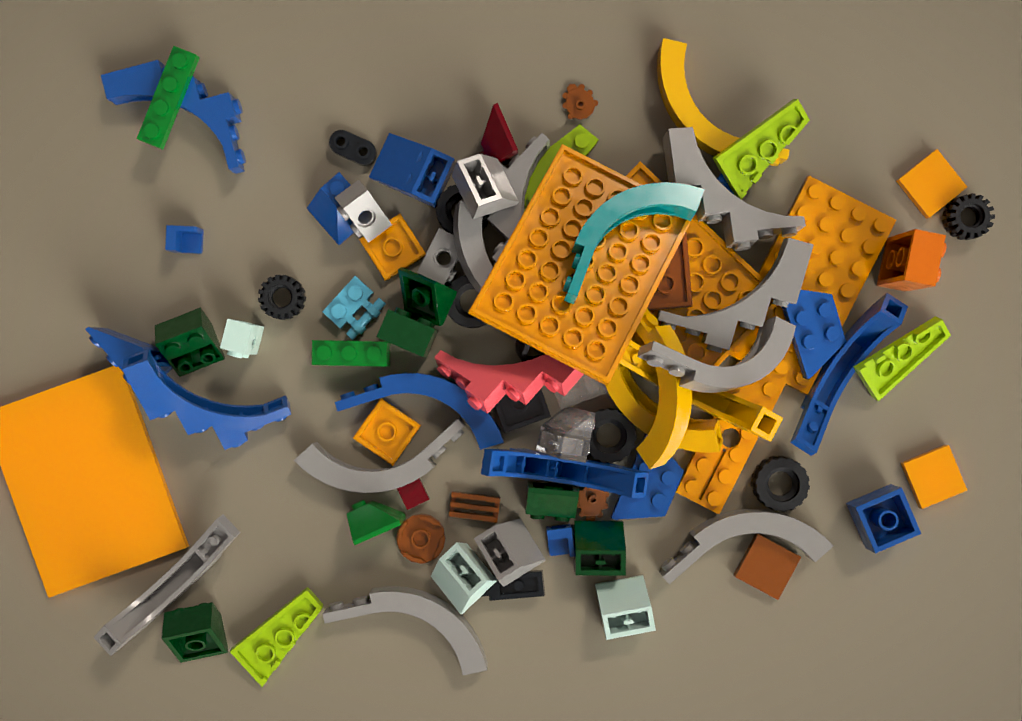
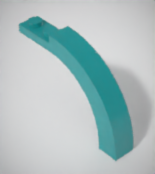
M650 183L625 190L602 204L582 227L571 251L576 253L571 268L576 270L573 278L568 276L562 290L567 292L564 301L571 304L575 303L594 250L612 229L627 220L644 215H670L691 221L698 210L705 189L681 183Z

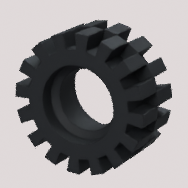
M973 193L953 199L952 203L947 204L945 207L948 210L943 211L942 216H946V219H943L942 222L943 224H948L945 230L952 231L950 235L952 237L958 236L957 239L970 240L983 236L982 234H986L989 231L987 228L992 227L994 224L990 222V220L995 219V214L990 215V211H993L994 208L993 206H987L990 201L988 199L982 200L984 196H976ZM964 208H970L975 212L976 222L974 225L966 226L961 221L960 215Z
M275 275V277L267 278L268 281L261 284L263 288L258 291V294H260L258 302L261 303V309L268 316L281 320L291 319L293 316L300 314V309L304 308L303 302L306 301L304 296L305 290L296 279L286 275ZM279 288H286L291 294L290 303L284 307L277 306L273 300V295Z

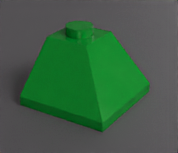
M364 499L352 504V510L346 514L354 545L400 526L406 518L405 513L373 500L366 503Z

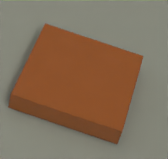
M756 533L733 576L779 600L801 556Z

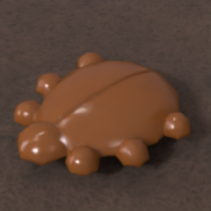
M569 84L567 87L568 93L565 92L562 95L566 99L562 106L568 110L569 119L587 118L593 113L595 106L598 105V101L593 100V91L590 89L585 91L584 84H580L578 87L575 84Z
M587 487L579 490V502L577 508H581L579 516L584 517L586 515V520L595 521L596 516L601 518L603 516L602 509L608 508L606 498L609 497V493Z

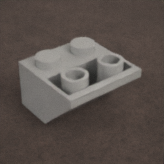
M477 154L456 162L452 177L472 219L519 203L497 158Z
M521 518L495 525L474 538L497 580L503 587L546 561Z

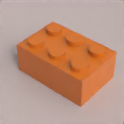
M913 229L887 238L876 286L904 292L935 287L941 277L939 266L947 248L946 243H944L946 235Z

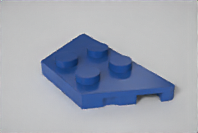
M800 290L797 304H788V307H782L785 320L796 326L792 343L803 378L809 379L846 342L832 294Z
M637 452L631 468L649 472L646 496L630 498L619 495L611 514V518L614 520L666 516L683 476L684 470L673 457L665 465L649 469Z

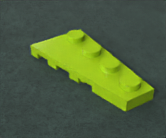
M935 316L853 366L872 398L880 401L946 341L951 334L943 319Z

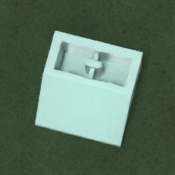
M456 542L438 560L431 575L432 579L460 614H463L497 582V579L467 543Z
M643 575L595 584L606 640L656 631L652 607Z

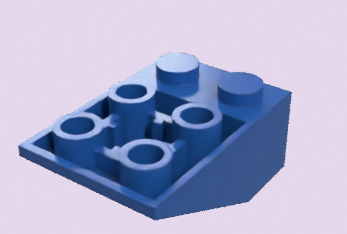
M389 133L369 178L436 208L437 200L440 199V194L444 191L456 162L454 158L431 147Z
M87 327L85 329L91 335L89 337L91 342L98 348H102L108 354L106 356L107 360L121 370L124 358L147 349L150 350L152 356L166 374L173 369L160 350L154 345L109 328ZM123 374L124 379L129 383L125 374Z

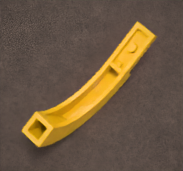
M663 38L659 45L657 57V77L665 108L677 128L693 127L698 148L715 157L737 141L739 137L730 135L714 126L702 115L693 102L687 88L684 71L687 43ZM783 148L778 154L779 157L770 165L778 166L788 159L790 150Z
M646 309L636 329L645 345L655 341L685 355L683 347L670 325L660 326L657 318ZM655 367L659 384L657 414L650 432L636 448L649 469L665 465L674 455L687 430L692 406V390L679 386L681 377L669 374L668 370L661 367Z
M631 340L619 364L659 387L656 368L648 365L646 360L637 357L641 346ZM692 390L693 406L770 442L783 420L782 417L767 408L728 392L702 393Z
M619 364L606 388L620 411L636 427L648 434L653 426L658 405L643 393L634 381L629 369ZM690 418L684 438L678 448L694 452H720L723 437L719 419Z

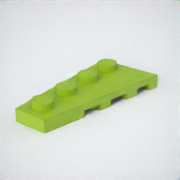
M798 99L791 100L713 157L714 162L734 195L741 200L747 194L746 191L752 184H756L762 177L761 174L764 170L775 162L783 148L789 145L810 121Z
M578 125L554 143L540 159L530 178L524 207L527 208L562 144L587 156L599 139L582 125Z
M308 587L305 588L234 645L230 653L263 687L269 676L280 665L285 655L296 644L298 638L306 631L322 610L323 603Z

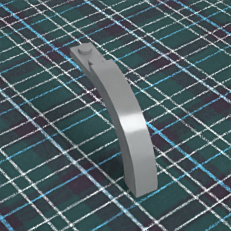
M459 201L455 206L453 218L455 247L463 271L472 286L479 293L493 269L483 243V216L472 219L465 202Z
M777 316L764 321V325L759 327L755 342L747 355L740 362L729 367H718L699 362L655 341L641 346L637 357L646 360L650 366L664 368L669 371V374L681 377L679 386L702 393L726 392L761 380L773 371L787 353L796 326Z
M458 418L418 455L402 464L389 468L367 469L349 465L333 457L318 442L312 443L294 461L314 478L335 488L360 493L389 491L417 480L434 468L436 464L430 457L433 456L436 459L446 450L443 445L450 439L455 442L464 433L462 428L465 424Z
M766 509L733 510L712 517L690 531L689 533L694 537L695 541H689L680 549L681 553L674 559L671 557L666 560L661 566L662 570L659 572L670 584L713 546L742 534L762 533L781 537L796 545L814 562L828 552L833 545L814 528L787 514Z
M224 514L221 515L166 574L126 609L106 623L93 638L112 656L194 584L223 554L222 552L240 534V531Z
M401 586L372 588L369 593L370 599L367 596H361L353 599L352 603L334 602L329 604V607L323 613L324 623L378 612H400L413 615L428 622L445 636L458 657L463 675L487 670L488 662L485 651L472 626L447 602L425 591Z

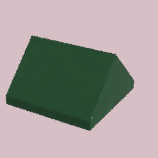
M399 268L398 273L404 310L433 322L435 325H443L457 291L405 268Z

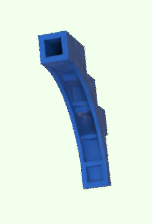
M159 60L101 75L106 98L115 105L136 101H152L165 65ZM192 76L180 108L199 117L214 132L223 146L229 170L235 174L244 172L245 155L243 150L238 148L237 140L240 137L237 127L232 125L242 122L240 114L243 113L239 99H235L229 92L206 98L208 97V92L204 83H201Z
M149 349L126 357L123 360L122 371L150 420L165 418L175 411L188 435L202 433L212 426L224 450L231 447H239L248 441V431L259 430L268 423L282 421L291 415L290 402L286 395L260 405L223 404L200 397L171 379L158 365Z
M510 448V450L485 449L481 474L485 476H506L552 481L597 489L630 498L646 496L649 472L608 462L583 460L562 454H546L525 448Z

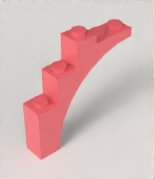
M442 350L434 357L438 365V372L445 378L451 377L461 389L465 390L468 397L467 402L475 410L481 409L487 414L505 394L513 401L517 402L519 400L527 405L544 385L551 392H558L565 397L584 375L547 354L532 360L506 365L475 364L457 359Z

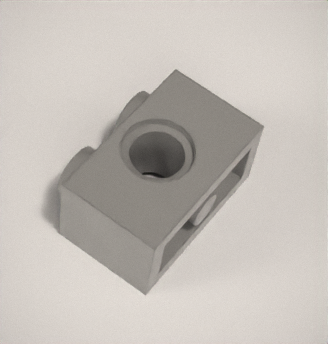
M359 180L335 197L340 205L337 208L338 212L345 221L349 218L353 223L350 227L358 238L363 235L369 243L392 226L369 191Z
M440 228L438 229L417 271L418 274L445 286L447 283L452 284L458 272L454 269L459 261L454 235ZM448 253L451 255V261L448 265L443 266L438 263L440 254Z

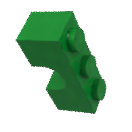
M312 340V365L389 367L391 343L381 341Z

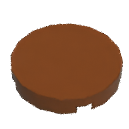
M421 513L412 515L404 520L398 529L396 540L401 554L406 559L421 564L434 560L439 556L444 548L446 536L439 520L431 515Z

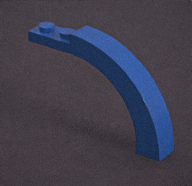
M886 293L853 324L844 335L846 342L822 366L809 393L806 394L800 407L803 409V412L790 443L810 456L817 453L834 407L847 383L855 373L853 366L865 360L886 336L902 325L908 308L907 305Z
M402 373L380 377L381 388L378 387V384L363 388L365 393L355 395V392L352 391L340 395L341 400L335 402L337 411H341L394 394L412 393L435 398L454 409L471 428L480 450L504 443L501 432L490 413L487 414L481 409L475 410L467 402L468 397L465 390L449 380L434 375Z

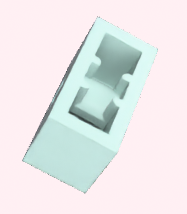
M227 319L220 348L228 350L227 355L237 358H249V355H257L264 326L241 320Z

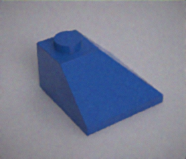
M340 172L319 189L307 207L308 211L339 246L354 233L350 227L353 223L349 218L345 221L337 210L340 205L335 197L351 186Z

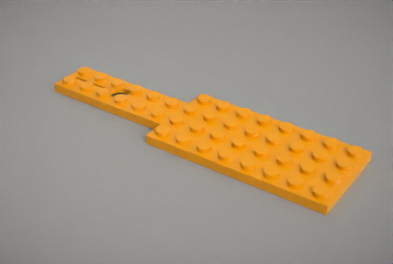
M808 176L787 215L804 216L806 226L798 231L797 235L792 237H782V234H778L758 274L765 278L778 256L783 239L792 238L814 244L801 290L832 294L841 326H843L896 219ZM777 305L766 316L765 321L775 316L785 320L782 306ZM759 326L729 356L741 361L753 346ZM791 342L784 358L768 375L752 384L726 392L772 411L785 384L803 394H808L821 368L811 378L804 379L793 343ZM715 416L711 417V419H719ZM719 419L721 433L726 429L733 428L739 433V442L734 447H726L722 443L720 452H694L676 490V493L717 514H720L759 438Z

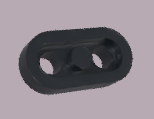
M337 130L330 136L329 145L335 154L361 166H369L375 162L377 150L370 141L345 130ZM340 138L345 139V144L342 146L337 145ZM363 148L368 149V153L365 156L360 155V150Z

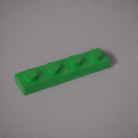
M173 46L138 133L137 140L161 150L164 149L200 59L198 55Z

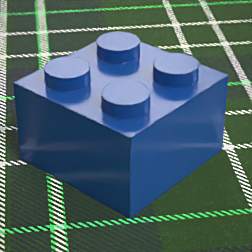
M889 484L846 503L864 547L875 554L921 534L902 487Z

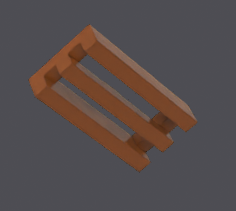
M452 491L449 516L497 523L500 497ZM456 498L494 502L495 506L456 502ZM455 507L494 513L492 516L455 511Z

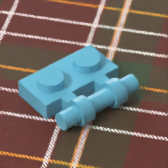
M354 276L322 312L340 329L348 322L352 327L346 334L354 340L359 333L362 334L366 330V325L374 317L377 318L381 314L380 310L386 303L380 298L373 304L368 301L374 292L357 276ZM363 306L367 311L357 320L354 315Z

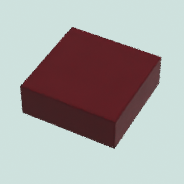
M420 478L397 488L407 510L430 499Z

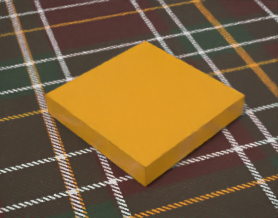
M938 149L931 152L896 180L926 219L934 215L967 188L966 184Z
M401 213L389 220L392 226L369 243L364 237L359 239L385 281L398 274L399 268L406 269L426 255Z
M380 398L353 439L393 466L421 425L383 398Z
M945 444L901 462L917 505L921 509L968 491L949 445Z

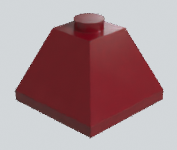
M498 103L492 106L481 141L482 151L479 154L497 158L502 165L509 164L514 156L518 155V148Z

